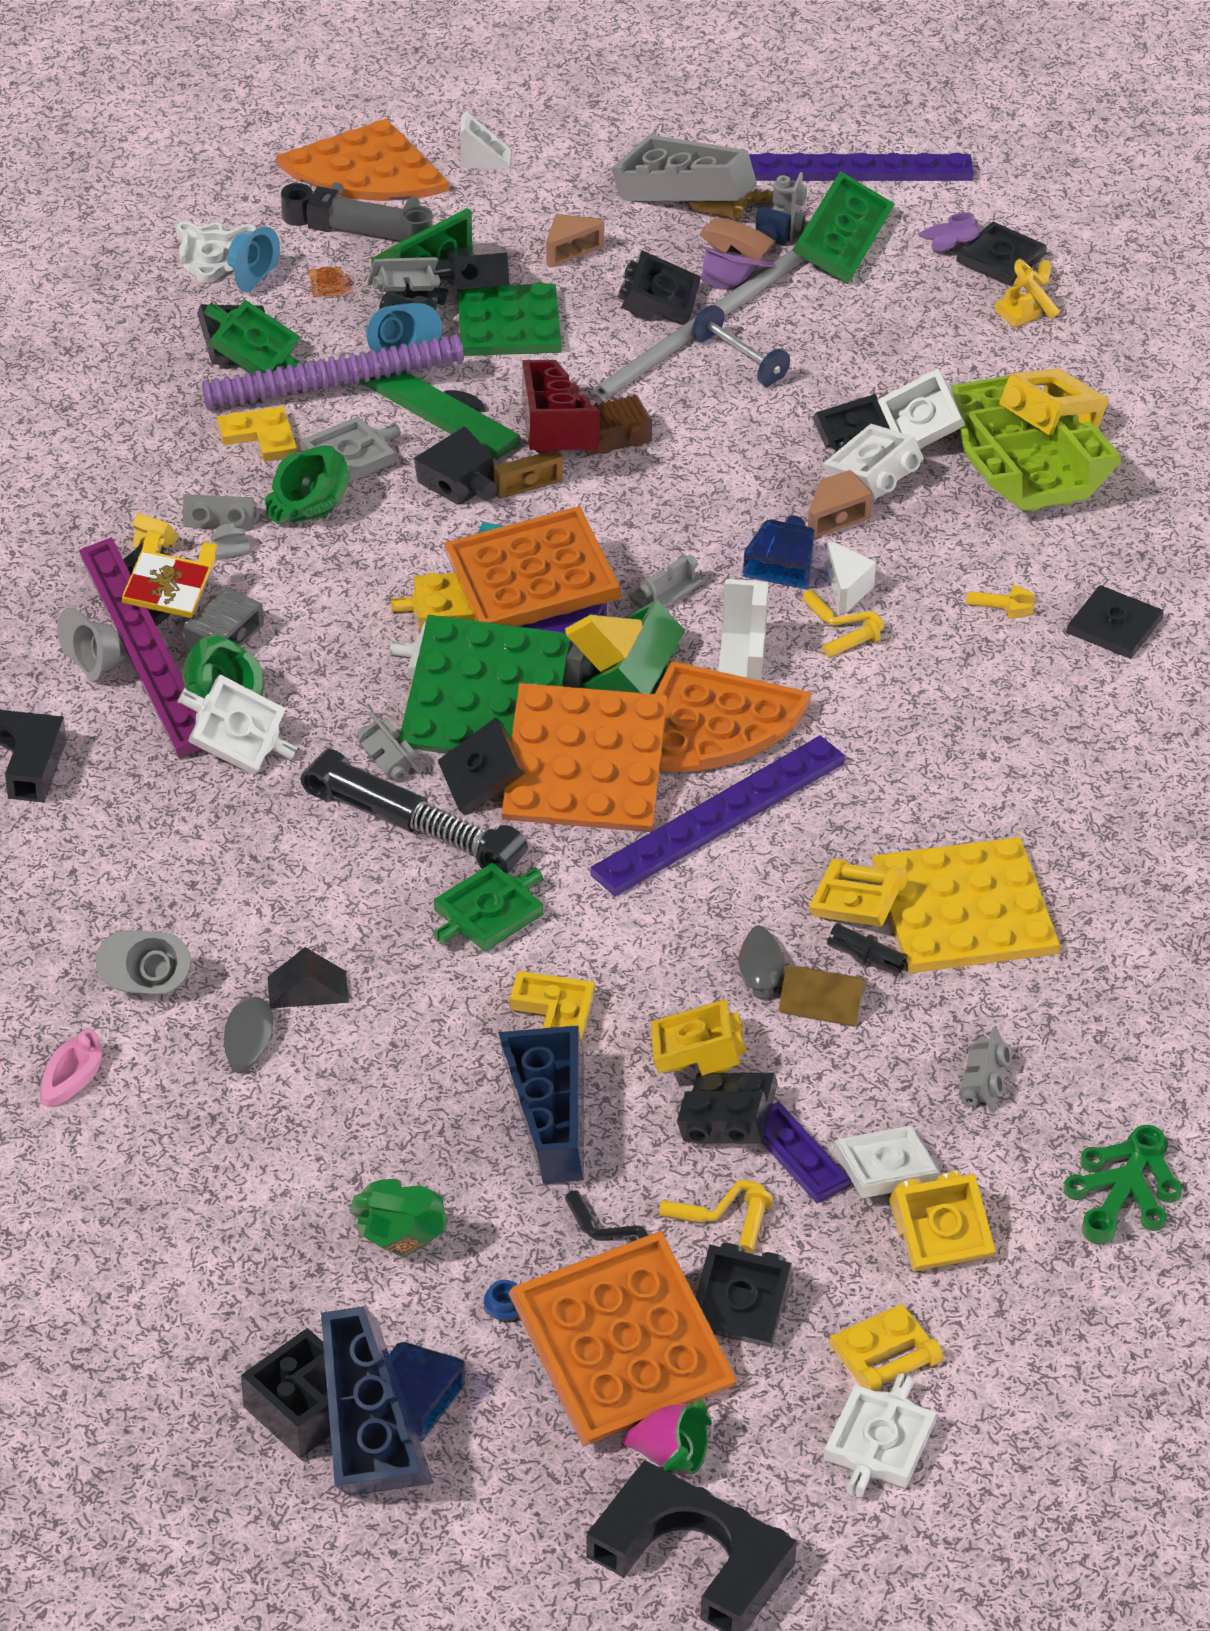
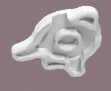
M186 221L178 223L176 235L182 241L179 247L181 266L193 274L199 282L211 283L216 281L219 277L234 271L226 260L232 240L236 235L244 231H254L256 227L245 224L231 231H224L222 224L218 222L205 226H197Z

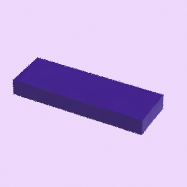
M779 1101L772 1104L762 1144L817 1204L850 1187L851 1179Z

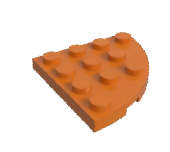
M388 119L378 120L372 124L348 130L345 133L321 139L315 143L291 149L289 152L276 156V164L300 182L304 180L312 185L331 188L333 183H340L344 188L341 197L369 201H389V198L408 196L422 198L449 191V182Z
M670 661L655 693L657 695H667L660 772L708 770L737 763L759 754L784 738L798 724L810 705L811 692Z

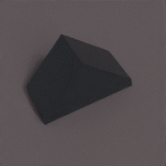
M306 947L267 977L271 1009L349 1003L346 971Z

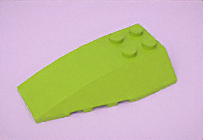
M1010 375L951 385V393L966 425L960 428L966 457L989 486L1022 511H1037L1045 506L1056 504L1071 505L1075 501L1088 499L1121 463V455L1100 430L1089 421L1083 424L1079 422L1078 414L1060 416L1054 434L1048 435L1001 406L999 402Z

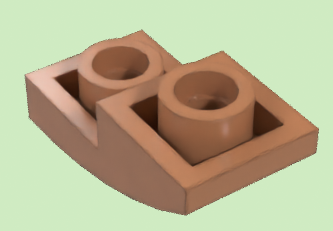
M714 218L699 234L713 248L719 249L723 253H727L732 247H735L743 256L760 260L775 243V240L750 226L724 218Z

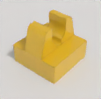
M1016 285L1006 290L1003 299L995 302L994 309L996 313L1014 327L1040 317L1042 309L1033 302L1031 294H1023L1020 291L1021 287Z
M137 513L132 524L135 528L133 539L135 549L144 542L148 530L162 532L160 543L166 549L169 546L173 547L179 537L178 533L169 523Z

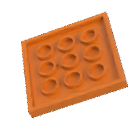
M581 506L444 542L446 555L476 621L518 627L622 598L620 585Z
M519 683L511 742L525 774L505 788L502 820L652 832L667 711V695Z
M662 1231L513 1286L508 1293L583 1447L634 1427L655 1410L676 1404H692L693 1401L699 1398L705 1399L730 1389L737 1383V1379Z

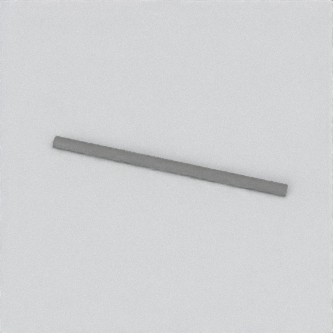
M791 250L774 262L775 266L766 267L713 305L720 307L726 316L801 264L805 259ZM696 317L595 387L596 394L607 400L694 339L692 336V326Z

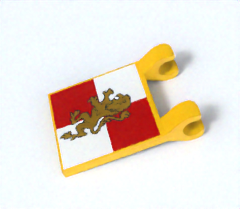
M148 530L142 551L123 593L122 603L192 618L210 572L216 565L217 556L215 553L218 545L203 542L198 562L160 554L162 549L160 543L162 532Z

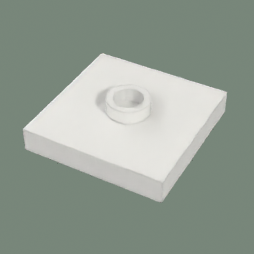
M911 1125L835 1140V1153L861 1198L892 1193L899 1183L906 1180L921 1179L922 1183L936 1181L937 1177L940 1176L938 1167Z

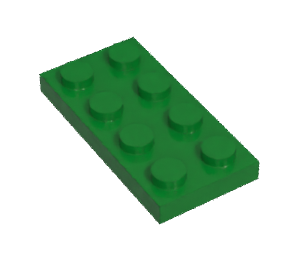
M840 171L792 251L848 284L895 203Z

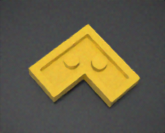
M284 406L216 416L223 446L257 441L264 462L284 459L289 454L297 452V446Z
M517 971L510 996V1010L546 1015L543 1028L578 1025L582 1043L595 994V982Z

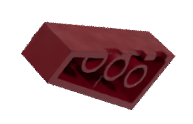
M522 360L521 398L529 451L535 450L541 454H551L556 450H599L600 411L596 406L590 407V399L587 395L579 394V386L576 382L572 383L569 381V374L557 360Z

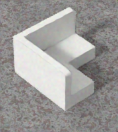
M737 579L725 580L723 630L718 671L761 681L769 582Z

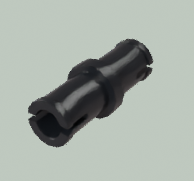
M839 922L833 926L830 932L831 935H834L833 938L828 937L827 939L828 946H833L856 957L858 963L862 965L869 963L893 974L895 977H898L905 967L901 963H906V958L908 957L906 953H901L879 943L878 937L871 934L866 937L843 926Z

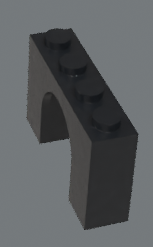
M0 709V746L12 752L5 772L8 799L45 803L67 742L63 716Z
M646 1460L637 1468L590 1528L586 1536V1558L623 1578L647 1547L655 1539L666 1533L678 1530H692L704 1533L715 1539L725 1549L729 1559L701 1596L700 1620L720 1631H746L794 1567L797 1540L791 1538L784 1530L777 1527L772 1528L752 1517L743 1508L733 1507L714 1497L707 1489L695 1487L678 1478L672 1471H665L664 1467H658Z

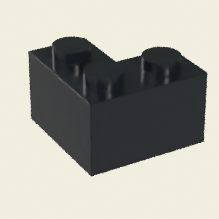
M306 1328L241 1374L243 1407L299 1459L331 1436L328 1399L323 1396L327 1393L323 1341L309 1328Z

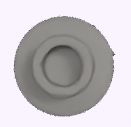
M235 523L217 527L216 533L210 536L211 543L218 545L215 553L217 560L250 554V546L246 539L245 529L237 528Z

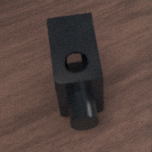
M494 242L446 249L445 260L438 261L434 271V275H439L440 281L447 280L455 289L510 285L507 252Z
M465 426L413 458L417 482L457 505L465 503L476 495L484 501L490 500L497 491V485L494 483L493 458Z

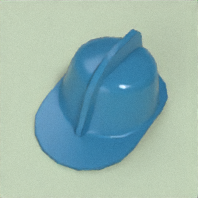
M262 226L254 231H244L236 235L232 240L226 260L228 265L234 269L235 281L238 288L243 292H251L263 276L276 267L280 255V241L277 233L271 227Z
M409 303L379 309L372 315L368 326L365 327V332L367 333L366 338L369 348L371 350L374 349L375 352H380V348L390 350L391 346H396L397 349L401 348V344H406L408 347L411 346L412 342H416L419 345L422 340H426L427 343L432 342L433 338L439 340L442 332V323L440 316L434 308L424 303Z

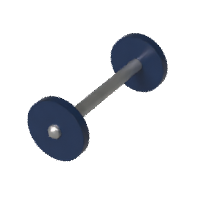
M716 305L707 306L698 314L692 326V336L695 340L703 343L711 337L718 335L760 363L757 379L765 387L772 385L786 375L790 366V355L786 351L775 349L764 357L722 329L725 314Z

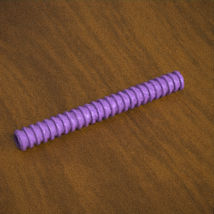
M455 334L452 336V339L444 336L441 341H438L437 338H433L430 343L422 340L419 345L416 342H412L411 346L407 347L406 344H401V348L397 349L396 346H391L390 350L380 348V352H375L373 349L370 350V354H365L362 351L359 353V356L351 353L348 358H344L343 355H340L337 360L329 357L328 361L324 362L323 359H319L316 364L308 361L305 366L302 363H297V367L292 368V365H287V369L283 370L281 367H276V371H271L269 368L266 369V373H261L260 370L256 371L255 375H250L249 372L245 373V377H240L237 374L234 376V379L226 376L223 381H219L218 378H215L212 383L204 380L202 390L206 408L211 411L214 406L222 409L225 404H229L230 407H233L235 402L243 405L246 400L254 403L257 398H260L261 401H265L268 396L271 399H276V395L279 394L282 397H286L287 393L290 392L292 395H297V391L302 390V393H307V389L311 388L313 391H317L318 387H323L324 390L328 389V385H333L336 388L339 386V383H343L346 386L349 385V381H354L357 384L360 379L368 382L371 377L379 380L382 375L390 378L393 373L396 376H400L401 372L404 371L406 374H411V370L414 369L416 372H421L422 368L425 367L427 370H431L432 366H436L439 369L442 368V364H447L449 367L453 365V362H457L460 365L464 360V352L461 339Z

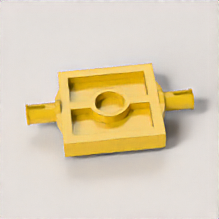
M455 573L415 575L412 597L391 598L392 613L413 611L414 615L418 618L419 630L422 629L424 622H426L428 614L476 621Z

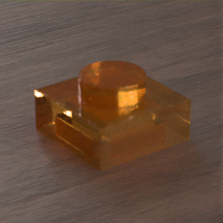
M326 266L308 270L313 298L346 294L341 266Z

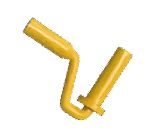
M1018 259L1014 265L1015 273L1018 276L1014 284L1017 287L1023 286L1032 295L1044 313L1050 319L1054 318L1060 310L1040 287L1049 282L1052 269L1051 262L1049 260H1042L1036 273L1025 261Z
M809 589L804 592L802 596L803 601L823 622L835 626L863 621L864 627L822 645V651L828 658L870 639L874 643L881 640L880 631L884 628V621L877 613L867 611L834 617L833 611L814 590Z
M739 1180L731 1187L714 1211H710L706 1207L662 1200L659 1216L697 1223L714 1222L723 1215L741 1190H746L744 1201L748 1205V1210L738 1246L743 1247L746 1253L753 1254L764 1210L772 1207L774 1199L762 1184L754 1181Z

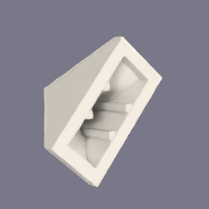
M467 111L462 114L460 129L461 168L509 169L511 149Z
M836 542L827 543L826 570L839 614L847 613L874 587L876 562Z

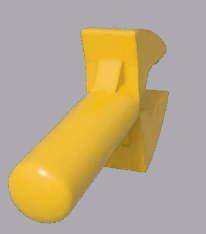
M1012 585L1011 593L1006 595L969 591L966 595L967 605L1004 609L1008 612V619L1025 617L1033 614L1035 595L1017 585Z

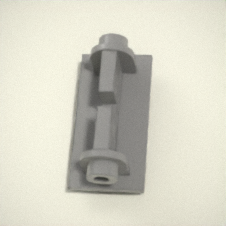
M801 172L797 181L790 180L788 176L782 175L773 184V204L785 206L774 205L773 210L791 215V242H793L796 232H802L805 225L806 214L801 213V206H804L806 201L807 187L802 186L803 173Z
M438 258L374 259L367 283L368 285L373 284L374 289H379L381 293L405 291L406 284H409L411 291H433L434 288H439L440 285L439 275H434Z
M183 494V527L216 529L221 525L235 523L237 528L253 530V517L256 516V503H253L254 497Z
M683 554L678 557V560L667 567V571L662 569L650 578L641 580L639 587L629 595V598L641 607L658 600L666 608L705 583V580L695 574V567L698 565L696 558L691 554L688 556Z
M370 711L369 714L375 722L369 726L362 727L358 731V743L368 752L373 760L377 758L375 762L389 780L394 779L396 782L404 780L407 772L412 768L417 774H421V771L414 763L419 757L407 741L404 740L399 744L395 739L400 734L387 718L380 722L375 714Z
M997 1027L992 1029L990 1039L981 1037L972 1043L966 1065L969 1073H964L959 1091V1096L964 1105L973 1107L977 1103H986L992 1112L995 1111L998 1096H1002L1004 1092L1003 1074L1005 1067H1009L1011 1064L1010 1047L1007 1043L1003 1042Z

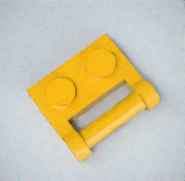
M834 858L831 860L809 905V909L813 916L882 927L898 892L904 890L906 886L907 871L905 868L891 867L887 870L848 864L847 860ZM846 879L882 884V886L846 881Z
M902 1303L830 1336L829 1345L861 1387L873 1391H880L883 1384L896 1379L898 1374H907L926 1364L932 1367L943 1362L944 1359L938 1342L927 1336ZM912 1346L916 1348V1351L879 1368L869 1367Z

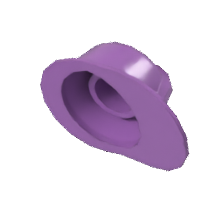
M699 245V247L706 250L701 280L723 290L738 288L745 283L756 265L775 266L774 263L726 254Z

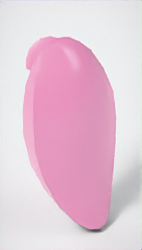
M92 1030L81 1031L77 1037L68 1040L54 1052L45 1068L40 1084V1100L44 1106H59L92 1081L98 1072L103 1052L102 1045L99 1042L100 1038L96 1032Z

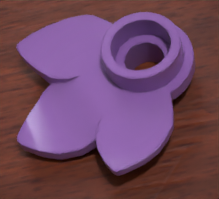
M962 212L948 218L949 223L937 224L918 233L921 238L933 239L932 250L944 251L953 248L959 242L974 240L980 234V230L978 229V221L974 219V214Z

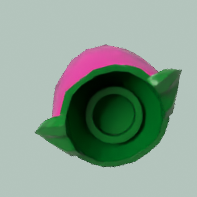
M699 1398L693 1401L692 1404H676L655 1410L626 1432L623 1444L640 1452L660 1467H664L665 1471L695 1474L703 1465L707 1451V1425L712 1426L708 1407Z

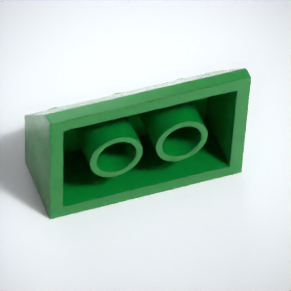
M466 208L371 258L372 265L374 259L438 258V261L445 260L446 249L472 246V211Z
M658 600L623 617L641 620L643 626L627 658L602 672L594 667L592 675L585 676L579 688L654 694L652 689L656 682L664 676L668 660L679 650L680 646L678 643L685 629Z

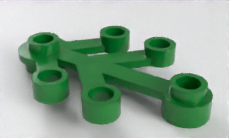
M1138 1126L1128 1136L1127 1142L1102 1148L1088 1147L1084 1149L1081 1153L1080 1165L1084 1170L1093 1174L1084 1176L1074 1174L1066 1178L1064 1193L1072 1200H1083L1090 1191L1113 1186L1102 1207L1093 1208L1084 1215L1082 1233L1088 1241L1095 1244H1106L1113 1240L1117 1226L1116 1217L1130 1192L1141 1210L1140 1222L1145 1229L1158 1231L1165 1226L1166 1212L1157 1205L1141 1173L1147 1164L1158 1182L1156 1195L1161 1201L1166 1203H1173L1180 1199L1182 1184L1173 1177L1163 1158L1167 1153L1168 1143L1164 1133L1156 1126ZM1095 1157L1099 1159V1161L1090 1162L1087 1160V1158ZM1129 1158L1127 1164L1123 1167L1101 1171L1107 1162ZM1080 1185L1083 1187V1189L1074 1190L1070 1186ZM1171 1187L1175 1192L1169 1193L1164 1191L1163 1188ZM1155 1215L1160 1220L1153 1221L1148 1219L1147 1216Z

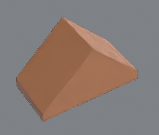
M556 213L547 238L546 265L551 268L604 247V222L601 219Z

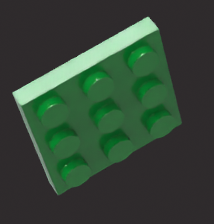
M510 284L506 286L457 289L460 339L464 356L562 353L556 284Z

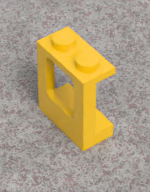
M1057 368L1010 373L999 404L1044 433L1053 435L1060 416L1078 414L1079 422L1083 424L1089 421L1099 428L1109 398L1062 369ZM1045 385L1044 390H1041L1037 386Z

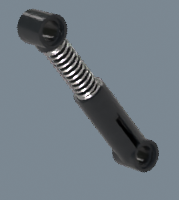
M325 749L300 777L301 785L308 794L324 801L334 798L406 831L414 832L416 829L423 834L433 836V838L444 841L452 847L456 846L457 849L473 854L481 869L493 863L508 874L528 850L527 840L524 835L514 827L500 825L496 830H488L484 827L480 828L479 825L474 826V823H468V820L463 821L461 817L457 818L456 815L451 816L450 812L446 813L445 810L440 811L438 807L434 808L433 805H428V800L425 797L352 766L348 759L337 750Z

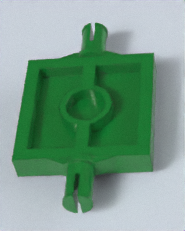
M244 300L237 309L228 313L213 304V302L204 311L205 315L220 324L219 329L212 336L209 345L253 375L259 370L261 373H266V369L269 368L271 371H275L276 367L284 366L287 368V365H292V368L297 367V363H302L291 356V352L301 336L247 300Z
M491 863L434 899V910L448 921V923L433 931L434 938L443 945L457 934H462L484 952L491 949L543 915V903L529 891L531 887L543 881L541 871L533 867L522 876L515 877L503 872L495 864Z

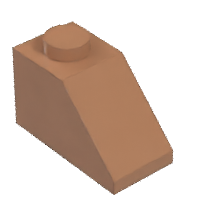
M851 470L820 481L809 509L807 536L810 539L871 518L872 492Z

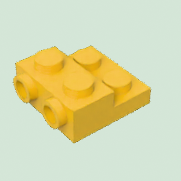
M727 999L650 1021L653 1061L658 1074L666 1071H681L696 1062L701 1075L724 1073L733 1066L740 1064V1055L747 1054L743 1038L745 1031L738 1011L731 1013Z
M953 1171L938 1176L936 1181L922 1183L921 1179H910L899 1183L889 1198L899 1238L904 1237L913 1272L990 1258L996 1253L975 1173L962 1176L961 1172Z

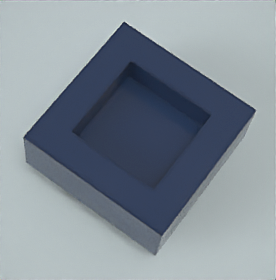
M762 206L756 213V230L775 240L776 244L785 246L790 240L791 215Z

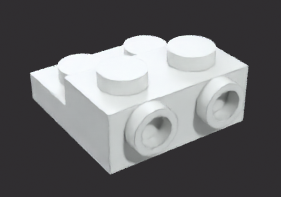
M939 368L878 399L890 429L914 436L920 449L966 426L951 390Z
M870 424L826 460L823 466L831 476L851 470L872 492V498L877 499L891 492L899 479L911 472H915L924 458L914 436Z

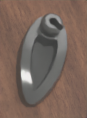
M757 925L751 929L744 940L739 953L738 963L742 979L745 984L753 988V995L758 999H768L773 996L774 987L782 979L784 956L770 932L765 927Z
M250 997L240 1001L228 1016L224 1030V1047L230 1067L236 1073L246 1072L259 1060L271 1037L273 1014L270 1005L262 998Z

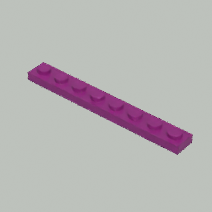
M110 537L79 549L81 560L178 759L202 750L200 747L188 742L196 724L197 712L178 703V699L184 690V681L148 609L122 603V596L131 574L113 538Z

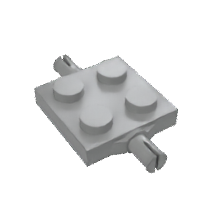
M357 416L300 440V449L303 452L318 446H332L345 458L351 471L349 482H352L396 463L395 452L386 442L400 437L401 430L396 423L382 429H375Z

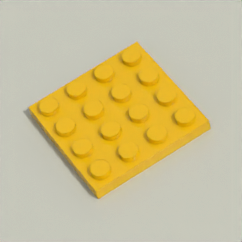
M1021 837L872 855L871 864L873 868L889 870L891 867L905 868L907 871L906 886L904 890L898 892L888 913L900 952L908 954L906 963H904L907 974L1059 954L1060 944Z

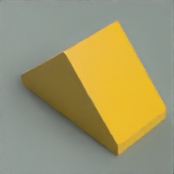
M589 615L567 627L565 631L567 637L602 672L627 658L643 626L641 620Z

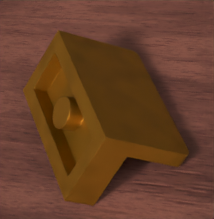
M559 450L551 454L540 453L494 466V483L497 485L496 494L499 499L563 481V456Z
M786 965L779 1011L781 1013L854 1026L858 1021L861 998L865 994L868 979L801 966Z

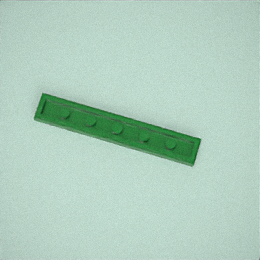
M405 371L401 372L400 376H396L393 373L390 378L382 375L379 380H375L374 377H371L368 382H365L364 379L359 380L363 385L449 434H453L465 426L495 460H498L520 444V434L412 374H406Z

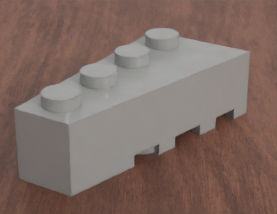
M651 134L611 168L620 198L628 201H738L757 184L748 150Z

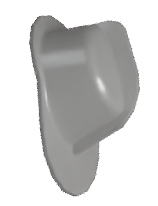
M66 608L61 612L57 627L59 643L63 652L84 671L89 681H97L103 672L112 670L118 662L127 659V652L120 644L118 635L111 625L91 622L83 613L75 608Z
M118 931L108 936L102 942L95 957L96 970L102 981L112 989L130 993H169L184 982L188 977L191 967L190 952L185 943L175 935L163 932Z

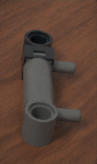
M292 183L284 186L281 190L282 219L285 223L292 226L308 224V229L330 232L332 228L397 241H403L433 226L432 211L428 207L420 205V201L416 197H409L402 209L342 198L340 196L344 188L340 183H333L331 188L317 186L314 193L311 187L303 183Z

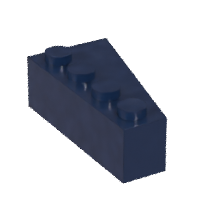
M578 1025L498 1032L506 1070L542 1182L554 1183L584 1180V1054Z
M364 1306L322 1312L321 1321L335 1487L346 1495H357L434 1484L377 1318Z

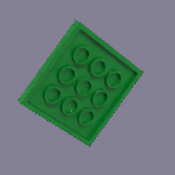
M428 614L398 743L400 744L406 740L412 749L447 754L495 717L504 724L508 736L512 740L519 683L563 687L566 674V657L571 650L572 641L567 637L566 633Z

